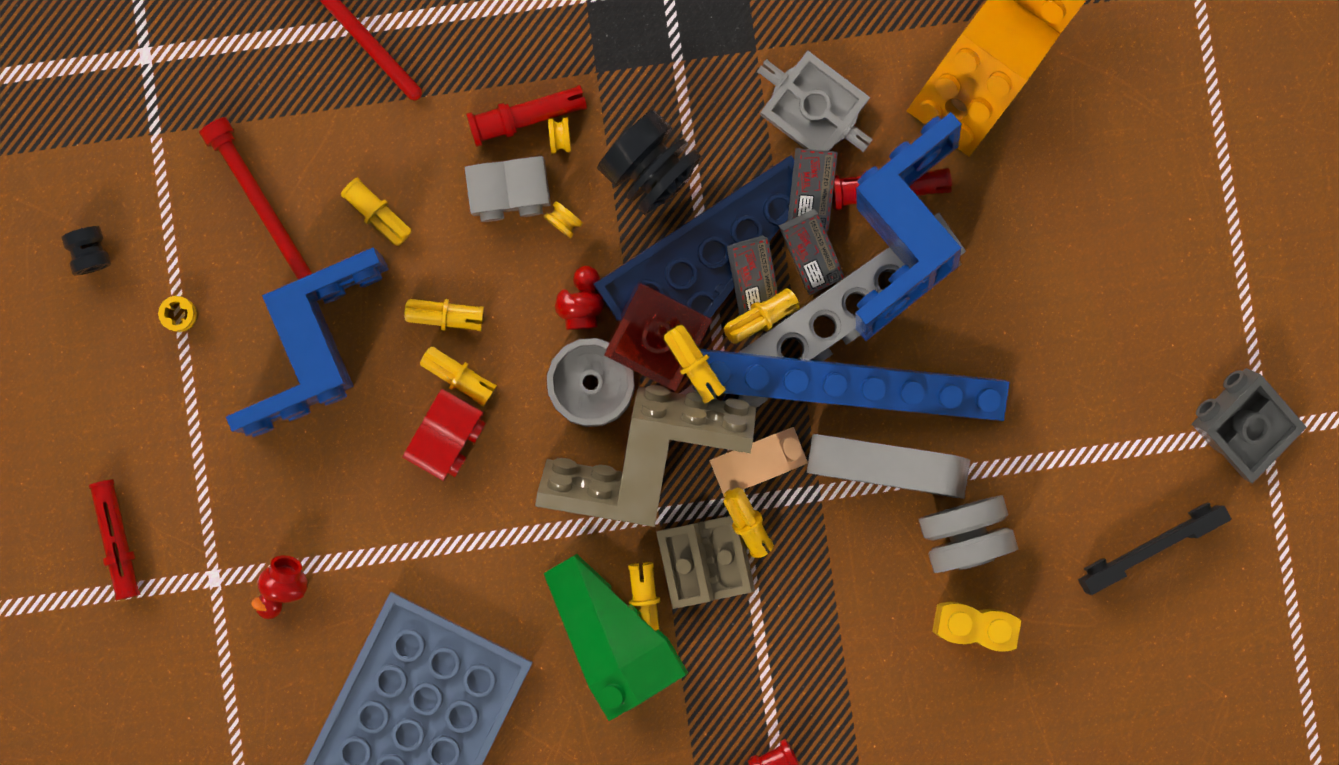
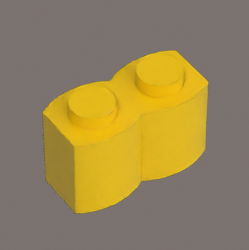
M943 602L937 604L932 632L940 638L956 644L976 642L994 651H1011L1017 649L1021 620L1012 614L996 609L976 610L973 607L958 602Z

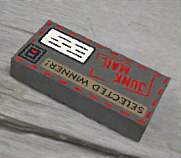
M796 148L788 221L815 209L820 216L825 231L829 230L837 152Z
M815 209L779 225L809 295L845 278L820 216Z
M762 235L727 245L739 315H742L751 310L753 303H762L778 294L769 241L767 237Z

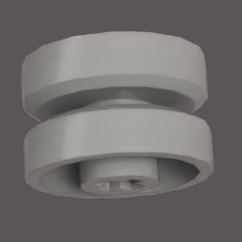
M597 338L579 339L564 346L553 358L547 374L548 395L555 409L570 422L584 427L604 426L617 420L630 406L635 391L634 372L626 355L612 343ZM588 375H594L595 378H598L599 384L594 390H588L583 385Z
M1003 495L967 503L918 519L925 539L950 538V542L938 545L928 553L934 573L979 566L1018 550L1012 529L999 528L990 531L986 529V526L1001 522L1008 516Z

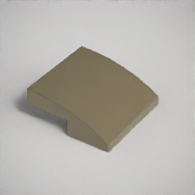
M731 516L657 531L673 609L755 591L746 545L742 536L734 532Z

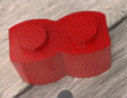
M441 389L402 458L442 481H445L449 475L456 478L467 459L466 456L461 454L469 440L476 443L487 424L481 420L485 412L449 391Z

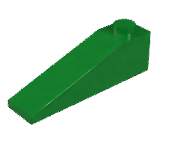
M578 554L543 573L588 687L608 721L636 707L688 674L687 669L669 639L659 629L656 631L652 629L639 616L640 612L632 604L628 606L611 590V585Z

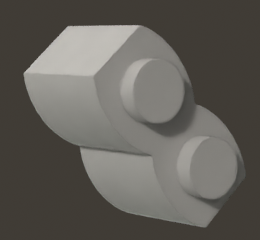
M543 156L465 167L470 212L473 216H480L481 222L504 219V212L518 210L520 217L543 214L542 207L551 206L546 164Z

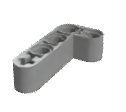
M813 434L806 473L964 499L970 459L944 453Z

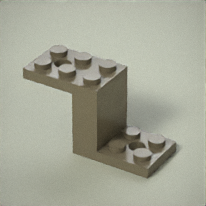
M650 385L646 388L638 386L623 472L616 471L613 467L607 465H595L593 467L579 465L567 458L547 459L537 491L535 506L655 527L669 441L675 440L751 454L756 407L749 406L747 402L739 399H728L726 401L713 399L704 404L698 392H689L685 395L670 392L667 388L658 385Z

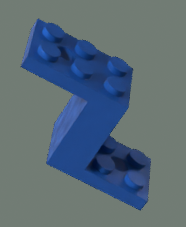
M951 112L942 120L939 116L930 120L921 129L920 133L922 136L912 144H909L908 141L900 144L889 155L891 160L880 169L876 166L872 167L858 180L859 186L856 188L857 210L904 263V266L899 268L888 279L891 283L880 293L873 290L858 302L857 307L859 310L855 312L856 330L865 341L870 339L959 267L961 246L909 187L958 148L961 123Z
M375 248L368 249L262 295L300 385L226 416L232 432L256 437L273 430L275 427L272 422L282 418L283 420L288 419L290 422L311 413L309 406L315 403H324L327 406L347 397L345 390L354 386L317 301L323 300L324 303H329L345 296L346 292L344 289L359 284L363 288L382 280L380 273L389 269L383 255Z

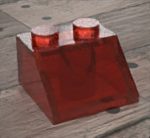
M638 281L618 320L604 356L676 391L684 374L680 373L683 368L665 342L664 335L676 326L683 325L697 347H699L712 319Z

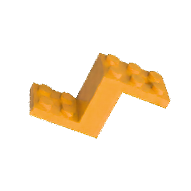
M987 0L906 111L925 125L937 116L942 120L951 112L961 123L959 146L957 149L970 157L1026 84L1086 0ZM951 99L962 101L967 111L956 109Z

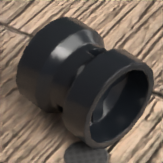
M100 226L77 229L61 237L64 248L70 251L72 260L69 264L74 276L93 273L111 265L109 254L103 250L101 245L103 234Z

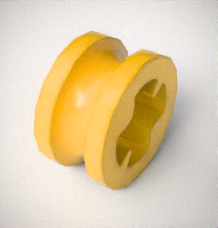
M568 117L563 118L559 123L555 122L554 119H548L551 154L557 153L559 149L571 152Z
M555 201L553 212H546L543 217L571 239L574 235L572 233L573 228L576 226L580 227L583 222L567 208Z
M172 296L162 302L159 307L158 316L162 325L167 329L175 332H184L195 324L197 310L190 300L181 296ZM180 303V308L187 310L188 314L186 319L181 318L183 323L176 325V321L169 318L168 313L170 309L175 310L173 305Z

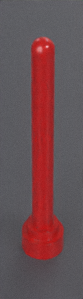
M319 0L410 100L416 101L421 98V88L341 0Z
M227 117L216 119L203 127L199 134L208 147L212 146L214 151H220L296 278L299 280L313 274L234 146L233 141L235 138L232 135L234 129Z

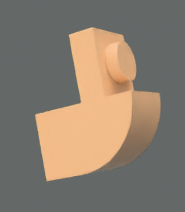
M794 427L753 442L751 454L731 451L709 460L723 496L728 489L733 490L736 487L746 489L808 464Z

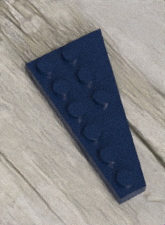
M792 155L783 159L593 284L657 383L663 379L669 368L677 360L665 342L664 335L676 326L683 325L693 339L733 290L734 282L727 245L762 235L767 237L770 242L780 229L779 225L788 220L794 158Z

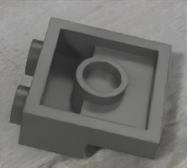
M1245 368L1243 371L1238 370L1231 373L1224 380L1223 386L1225 390L1216 399H1208L1199 405L1196 410L1198 417L1191 425L1215 451L1221 453L1244 480L1253 484L1307 427L1261 374Z

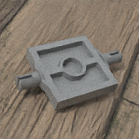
M808 50L798 64L786 71V73L769 62L768 59L758 69V74H761L775 85L772 98L762 109L760 115L804 149L830 151L834 145L845 138L859 148L861 152H864L872 142V138L854 126L858 114L870 97Z

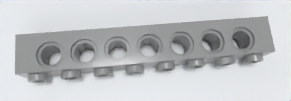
M937 213L935 218L961 246V255L964 254L966 250L940 213ZM890 247L738 353L784 357L781 353L782 342L787 339H795L802 346V355L799 359L826 360L833 355L829 347L841 339L847 345L860 336L856 330V315L851 314L847 310L846 298L852 294L864 297L873 290L880 293L883 290L878 285L879 275L883 272L895 273L904 266V263ZM818 317L831 319L835 328L833 335L828 338L819 337L813 329L814 320ZM692 384L691 386H689L687 389H685L684 391H682V392L679 393V394H685V395H686V394L689 393V392H697V391H695V390L693 389V384ZM711 392V394L714 397V400H717L716 394L714 392ZM738 395L739 400H743L749 406H755L756 408L768 400L766 397Z

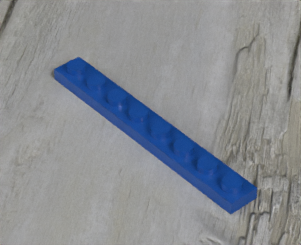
M699 349L703 356L706 354L709 356L706 361L721 384L726 388V391L723 392L726 394L1004 421L1009 382L1002 379ZM707 382L706 386L709 389V391L714 392L709 383Z

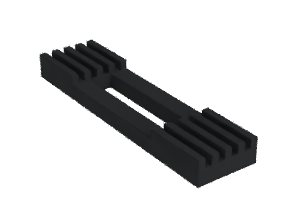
M1205 503L1188 512L1192 517L1191 519L1108 564L1106 559H1100L1085 567L1084 570L1087 572V575L1078 579L1085 593L1093 595L1127 577L1125 570L1184 538H1199L1231 521L1232 518L1226 507L1215 505L1211 508L1210 503Z

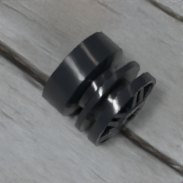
M654 109L646 113L629 128L605 154L597 166V169L615 187L621 185L629 178L635 181L626 196L631 202L645 191L648 193L638 206V209L645 216L655 208L671 200L690 180L694 168L702 159V156L695 149L680 160L678 158L688 145L684 138L675 142L669 148L664 145L673 128Z

